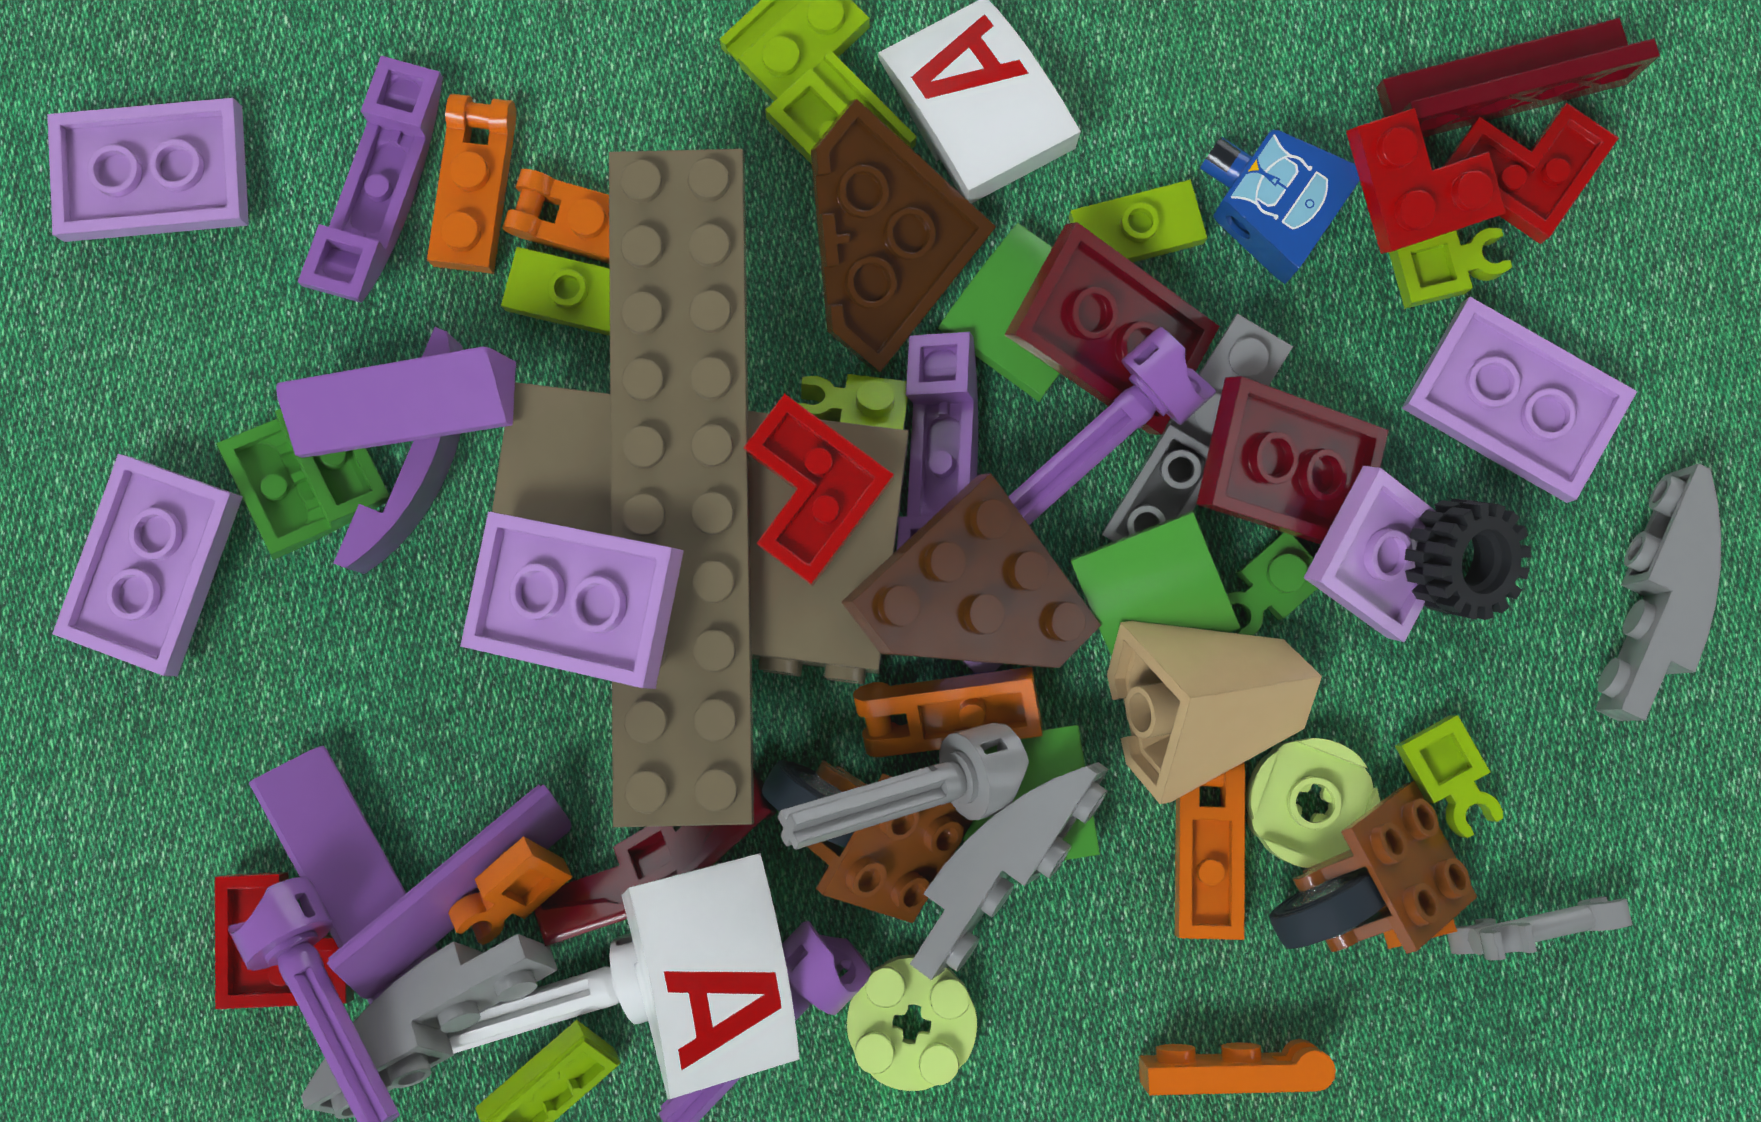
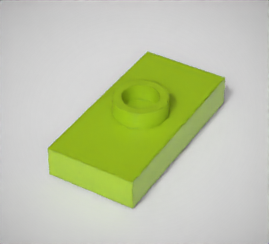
M1191 179L1074 209L1069 214L1070 223L1078 222L1132 263L1203 245L1207 240V234Z
M516 247L501 307L507 312L610 336V268Z
M576 1020L475 1107L480 1122H554L621 1064V1061L613 1046Z

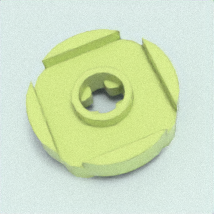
M1305 738L1279 743L1259 761L1250 776L1246 790L1248 827L1259 838L1264 847L1277 858L1299 867L1310 868L1350 850L1341 831L1381 802L1378 789L1373 787L1371 776L1365 769L1368 767L1360 756L1340 743L1320 738ZM1312 784H1316L1321 787L1320 798L1329 803L1328 810L1325 814L1314 813L1310 821L1302 818V807L1296 804L1299 792H1309Z
M915 955L897 956L884 962L883 965L874 968L868 981L850 1000L847 1015L848 1039L855 1053L858 1065L880 1083L904 1091L926 1090L935 1085H944L950 1082L956 1076L958 1069L968 1060L977 1033L976 1010L965 984L950 968H946L944 972L930 980L910 965ZM908 1005L920 1006L921 1018L931 1021L928 1031H919L914 1040L903 1038V1029L893 1026L894 1016L905 1015Z

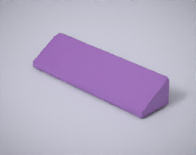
M477 347L277 383L276 391L295 456L305 458L512 426L516 362L491 348Z
M324 746L311 749L249 782L300 877H307L318 892L333 921L330 933L338 948H341L406 894L333 759ZM432 946L372 998L367 999L368 1003L371 1004L396 980L421 961L437 952L436 946Z
M538 784L328 958L330 961L327 964L360 997L364 999L372 998L454 929L448 914L450 908L461 898L480 892L475 878L496 861L503 852L508 850L523 836L548 850L570 831L572 827L570 820L544 784L542 786Z

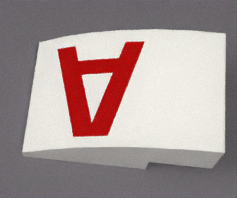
M978 0L878 52L879 60L935 160L938 161L940 159L958 192L971 204L1076 148L1081 133L1076 122L1031 51L1005 17L989 0Z
M761 853L630 887L621 895L638 960L634 966L668 1099L800 1059L786 961Z

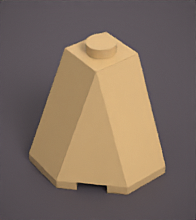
M1138 621L1120 622L1107 678L1112 700H1124L1131 736L1121 738L1126 765L1159 804L1170 803L1305 729L1322 676L1284 639Z

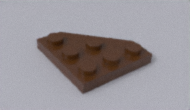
M854 99L849 102L811 149L827 332L873 372H881L996 226L858 99Z
M991 473L976 476L841 602L881 654L1060 668L1101 626Z

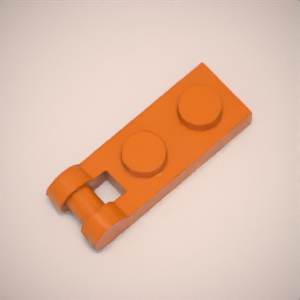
M450 94L446 103L445 121L447 128L427 261L433 267L494 274L516 126V106L512 100L494 98L491 104L474 103L469 95ZM472 128L489 130L488 145L470 143Z
M521 169L516 184V189L520 192L515 210H508L502 227L503 230L524 240L609 264V195L556 180L536 170ZM544 201L560 206L555 223L539 219Z
M1032 667L893 686L883 682H873L860 686L853 693L857 714L865 717L867 726L862 732L866 754L872 757L940 750L942 741L949 734L990 723L1008 725L1020 739L1042 736V719ZM906 713L908 724L898 725L895 722H891L890 715Z
M1243 762L1176 799L1175 936L1178 938L1244 940L1245 765ZM1200 787H1219L1221 806H1199Z
M1304 1039L1290 1041L1285 1045L1282 1052L1262 1053L1261 1045L1236 1042L1222 1044L1221 1054H1196V1047L1192 1045L1164 1044L1156 1046V1055L1139 1056V1080L1149 1095L1317 1092L1328 1088L1335 1079L1336 1073L1334 1062L1330 1056Z

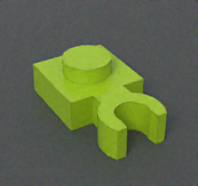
M1484 229L1465 245L1460 244L1457 230L1389 252L1404 309L1466 294L1473 288L1469 275L1478 280L1490 281L1511 269V260L1491 263L1484 258L1482 253L1483 246L1491 245L1503 237L1502 229Z
M847 374L846 387L840 388L834 387L825 378L806 376L802 377L801 399L815 400L820 403L815 405L798 404L820 420L904 430L908 397L906 396L907 381Z
M1449 715L1395 745L1424 799L1428 803H1436L1443 798L1446 799L1448 802L1445 812L1446 821L1449 828L1457 836L1469 838L1474 835L1471 826L1466 820V812L1474 804L1481 808L1483 815L1488 821L1498 822L1503 819V811L1499 802L1492 795L1480 791L1474 782L1489 774L1490 770L1458 715Z

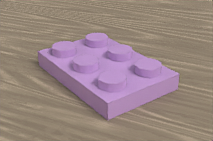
M234 98L47 114L52 235L60 240L70 242L249 226L243 109Z
M1468 297L1459 306L1404 402L1402 409L1560 500L1569 503L1577 500L1637 391L1474 298Z
M118 454L52 634L162 676L178 677L243 496L145 461Z
M488 511L460 647L639 688L656 689L684 550Z

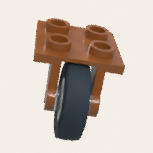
M780 760L772 768L765 780L762 794L780 812L783 809L867 784L854 777L845 769L837 765L832 767L824 760H822L817 771L795 762ZM882 773L878 781L891 778V776ZM949 802L806 846L829 865L816 889L824 896L913 923L928 900L924 892L944 864L952 857L973 820H969L959 814L953 804Z
M1412 781L1398 788L1343 829L1341 833L1350 850L1304 870L1303 875L1293 878L1299 892L1279 904L1270 913L1269 918L1279 940L1288 949L1305 947L1325 940L1330 951L1336 952L1348 948L1359 941L1394 930L1403 949L1408 954L1418 951L1473 902L1477 895L1471 886L1467 869L1456 858L1439 827L1435 810L1424 799L1415 781Z

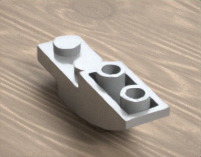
M1236 314L1204 367L1198 373L1216 390V393L1181 425L1177 424L1172 418L1169 420L1163 434L1156 441L1102 535L1114 542L1194 510L1225 377L1243 376L1269 386L1293 346L1241 315Z
M1699 463L1671 472L1662 477L1657 483L1649 499V508L1653 509V513L1646 529L1632 540L1624 557V565L1629 568L1621 586L1644 597L1643 600L1637 601L1632 606L1625 618L1622 630L1627 637L1618 657L1613 658L1601 673L1597 688L1602 694L1595 708V711L1617 721H1645L1665 674L1696 672L1708 639L1716 607L1721 571V527L1718 499L1711 469Z
M1096 762L1056 777L1019 797L996 813L972 834L944 864L924 892V895L942 907L944 912L910 965L930 980L949 967L956 972L959 971L979 942V938L973 935L972 931L983 914L986 913L991 918L994 917L1011 894L1014 884L1008 881L1007 877L1011 876L1025 886L1039 878L1041 874L1050 879L1061 866L1072 847L1063 839L1076 819L1086 824L1104 800L1108 790L1099 784L1109 769Z
M520 934L514 935L486 952H481L453 941L421 961L396 980L360 1014L353 1024L387 1090L409 1087L427 1079L432 1073V1067L454 1056L450 1040L448 1039V1033L461 1031L474 1025L480 1020L481 1012L501 1001H514L529 995L537 988V981L558 969L550 946H545ZM324 1059L301 1095L304 1109L331 1113L338 1119L355 1117L326 1059Z

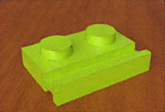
M760 0L719 41L721 49L727 55L730 54L740 64V68L775 101L810 68L813 70L824 60V55L830 50L837 57L845 52L870 28V18L852 0Z
M831 50L824 55V60L813 70L810 68L765 109L766 119L811 164V149L849 102L854 99H858L911 149L916 146L917 136Z

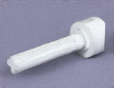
M631 933L612 940L609 954L610 967H602L537 987L529 995L514 1001H501L481 1012L480 1020L474 1025L461 1031L448 1033L453 1054L611 1007L620 1003L627 1018L633 1024L647 1022L648 1018L634 966L638 960Z

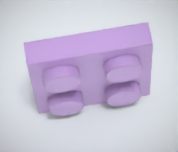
M1363 466L1308 568L1304 579L1386 638L1405 642L1425 603L1424 600L1416 599L1412 593V590L1418 584L1407 582L1405 571L1415 568V562L1405 560L1406 549L1416 550L1418 542L1409 538L1413 527L1420 529L1426 527L1419 517L1426 510L1436 511L1382 468Z

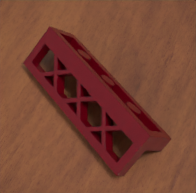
M1616 18L1385 78L1380 82L1376 90L1385 117L1415 108L1424 138L1470 126L1479 117L1489 121L1628 85L1652 64L1660 54L1655 38L1628 45L1621 20Z

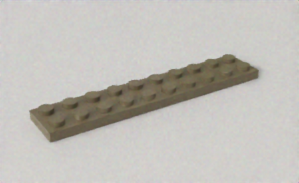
M743 149L609 152L611 536L684 550L656 689L639 688L612 681L613 827L753 824L749 454L743 448L749 441L745 157Z

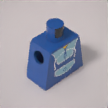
M1271 130L1253 157L1221 136L1200 167L1201 170L1230 188L1213 215L1216 222L1284 284L1302 266L1360 181L1354 163L1280 130Z

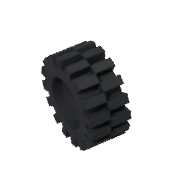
M1451 498V501L1442 500L1434 504L1436 512L1426 510L1419 517L1426 527L1424 529L1413 527L1409 538L1418 542L1416 550L1406 549L1405 560L1415 562V568L1405 571L1407 582L1418 584L1412 590V593L1416 599L1424 600V606L1431 610L1465 618L1486 620L1494 618L1493 612L1503 613L1510 607L1505 597L1517 599L1522 592V589L1515 584L1516 579H1527L1530 568L1520 567L1521 558L1531 557V546L1521 545L1519 542L1529 536L1525 526L1515 525L1520 517L1514 511L1505 510L1506 506L1495 503ZM1472 539L1474 547L1473 561L1469 572L1463 578L1462 558L1466 546Z

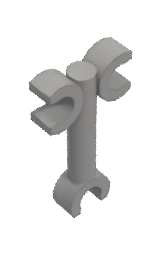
M1601 896L1579 901L1577 903L1578 906L1497 924L1496 920L1492 918L1476 919L1475 925H1455L1457 932L1447 934L1452 954H1484L1486 960L1506 959L1505 953L1537 952L1535 942L1584 931L1620 929L1631 926L1632 920L1627 899L1621 898L1607 901V897Z

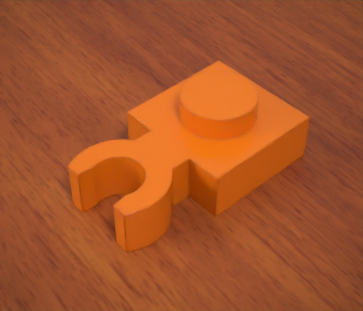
M523 836L475 878L480 892L467 895L458 900L450 908L448 914L456 933L463 934L471 926L478 943L484 945L501 933L504 927V920L512 913L525 919L568 882L572 875L562 857Z

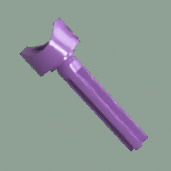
M1163 327L1154 330L1121 360L1131 374L1129 380L1134 386L1125 389L1119 394L1109 407L1008 496L1028 525L1036 520L1137 428L1140 429L1153 417L1155 411L1162 416L1167 414L1177 424L1181 425L1216 393V390L1193 369L1187 368L1185 348Z
M307 877L291 878L269 886L249 919L245 922L230 925L228 929L247 969L255 971L278 965L285 984L289 986L357 1122L394 1121L400 1114L324 968V962L320 954L314 947L333 927V921L318 892ZM297 899L300 900L302 909H301V907H300V905H299Z
M809 921L802 922L782 943L795 1021L809 1008L810 1004L827 1014L836 1015L865 985L871 974L870 967L862 955L846 938L819 935ZM843 968L848 970V972H846L842 977L839 978L838 973ZM740 1078L676 1098L667 1099L660 1106L662 1110L658 1114L663 1122H699Z

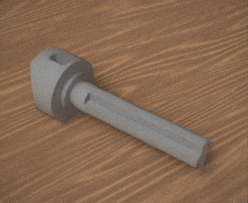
M990 723L951 733L942 741L938 764L781 810L778 819L783 827L781 833L782 840L786 847L792 845L797 850L949 802L953 804L959 814L969 820H980L995 815L1013 802L1029 765L1027 753L1020 738L1006 724ZM998 745L997 752L985 754L984 750Z

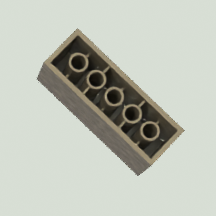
M515 382L513 425L504 427L492 512L611 536L610 394ZM748 411L749 439L769 413ZM821 420L892 472L894 479L814 586H811L757 545L758 540L795 493L796 489L749 455L752 659H759L758 670H763L766 673L801 677L802 666L807 665L825 668L824 678H827V680L865 685L866 673H880L882 654L841 602L895 552L907 457L908 430Z

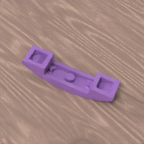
M380 56L361 108V113L367 121L366 127L329 227L321 224L318 225L298 279V283L301 286L360 303L364 301L373 288L402 231L424 168L441 93L443 77L439 71Z
M434 327L422 357L463 350V347L447 331ZM460 434L413 441L383 513L358 504L334 564L366 574L403 543L427 513L439 493L456 453Z
M971 332L909 336L906 396L913 403L907 517H899L897 550L977 476L978 390L974 338Z

